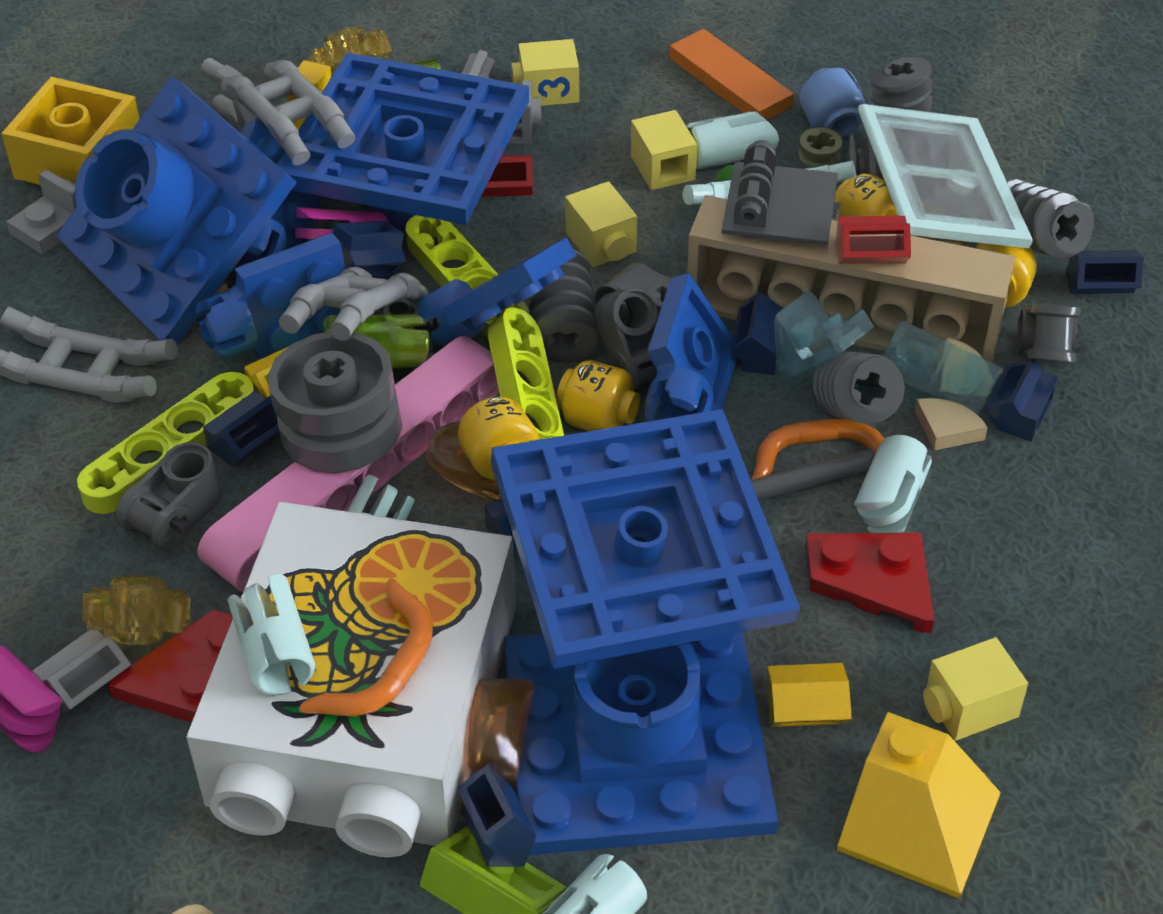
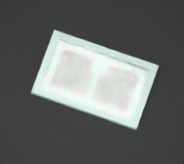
M868 104L858 106V112L898 216H906V222L910 223L911 235L1030 248L1033 239L978 118Z

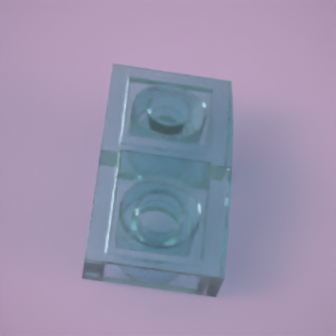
M900 320L883 355L895 363L902 373L905 383L923 392H929L941 399L959 403L971 409L978 416L981 414L1004 367L903 320Z

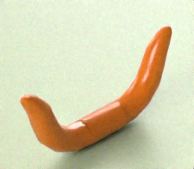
M826 419L785 425L769 433L759 445L755 470L751 480L769 476L773 471L777 454L783 448L790 445L848 439L865 445L876 454L879 444L885 438L878 430L865 423L845 419Z
M389 579L386 583V593L390 603L408 621L410 630L406 640L386 667L382 676L369 688L356 693H324L311 697L300 705L299 711L310 714L357 717L378 711L394 700L400 691L404 689L431 645L433 622L426 606L406 591L395 579Z

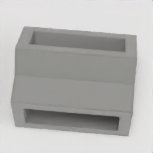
M93 627L32 671L63 699L60 711L64 714L132 664L110 635L104 637Z

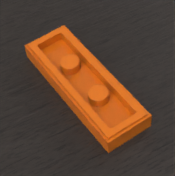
M701 29L669 45V59L742 113L756 111L768 120L793 107V92L707 30Z

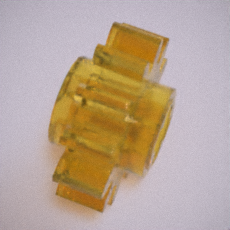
M354 26L328 35L324 38V48L312 50V55L308 59L310 62L330 66L332 77L347 52L388 59V54H391L392 50L385 31L381 32L380 29H376L366 33V30H363L361 26Z
M146 575L120 576L110 580V588L94 586L91 587V593H83L82 622L86 623L87 630L104 629V636H111L118 643L130 645L151 644L162 639L163 631L181 633L183 626L190 625L191 597L185 596L186 590L184 589L168 590V584H164V581L157 577Z

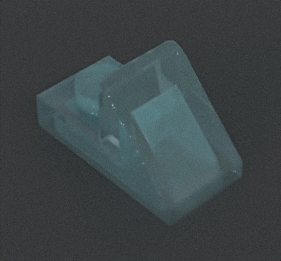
M806 291L775 316L777 373L781 379L787 381L841 354L875 326L863 309L844 319L839 312L828 316L811 291Z

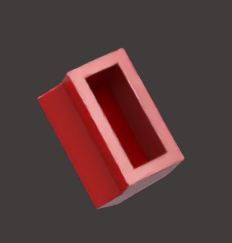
M532 154L502 155L481 197L533 195Z
M838 216L835 240L838 264L906 263L911 258L910 223L906 222V216ZM896 234V236H849V235Z

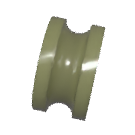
M817 127L806 130L801 134L799 141L798 158L800 163L808 169L839 164L843 142L841 136L829 128Z

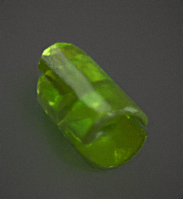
M418 314L371 315L366 318L361 326H357L354 331L377 340L389 353L392 368L419 367L427 358L429 334L427 331L414 330L415 326L426 325L425 320ZM329 315L324 319V332H330V326L338 315Z

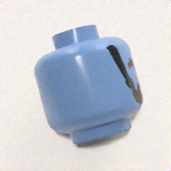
M843 68L820 69L810 76L799 93L800 106L811 128H829L836 131L841 137L850 135L859 128L862 120L858 112V106L867 104V101L856 78L849 70Z

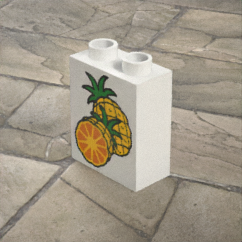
M279 501L245 588L259 583L265 589L277 610L267 577L278 573L286 576L315 662L314 674L304 686H301L290 665L287 667L291 692L282 695L262 693L252 683L236 627L232 620L186 736L204 804L210 807L213 815L225 825L252 835L266 836L276 834L284 828L286 820L334 828L340 839L350 847L378 857H397L406 854L411 849L413 842L436 846L454 834L463 802L457 787L470 776L505 650L504 637L509 636L516 611L513 537ZM389 579H395L406 591L426 606L433 622L431 645L404 689L400 691L394 700L378 711L357 717L310 714L299 711L300 705L311 697L324 693H356L369 688L382 676V673L406 640L410 630L408 621L390 603L386 593V583ZM243 592L241 600L243 601V603L249 611L245 594Z

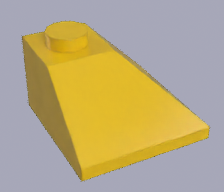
M887 712L866 759L837 846V851L960 899L1001 792L949 734Z

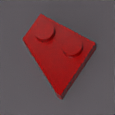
M807 533L805 548L810 591L834 600L849 601L856 608L879 616L882 610L913 621V629L916 631L932 633L934 615L921 533Z
M213 609L115 676L108 684L111 697L192 722L233 620L232 615Z

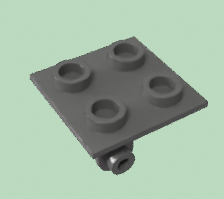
M757 140L749 145L745 151L744 163H734L721 234L784 240L803 244L828 245L838 173L775 166L776 152L769 142Z

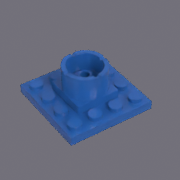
M347 52L322 91V94L329 96L338 105L344 114L345 121L356 137L355 141L346 148L338 147L330 133L324 129L320 121L312 114L306 117L298 130L299 137L310 152V158L301 165H294L285 152L277 165L297 182L292 189L293 191L362 204L364 211L382 212L386 216L388 223L397 229H406V223L415 215L467 225L529 103V86Z
M171 76L132 130L126 129L113 132L104 137L92 149V156L85 159L77 176L75 185L77 207L56 236L159 340L173 339L178 345L197 319L196 305L203 299L215 295L297 182L184 83Z
M723 409L492 448V468L553 669L796 622L800 606Z
M743 632L553 669L543 634L504 637L518 800L537 835L529 855L777 834L778 817Z

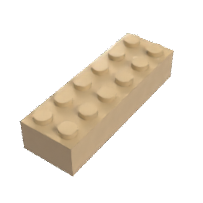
M708 195L704 196L689 233L687 273L694 279L719 317L736 320L738 308L760 291L784 308L782 330L943 363L945 339L948 337L960 340L975 349L984 358L991 370L1015 256L911 236V258L906 263L838 264L835 243L838 221L831 220L828 245L803 244L784 240L721 234L727 199ZM896 234L849 235V236H896Z

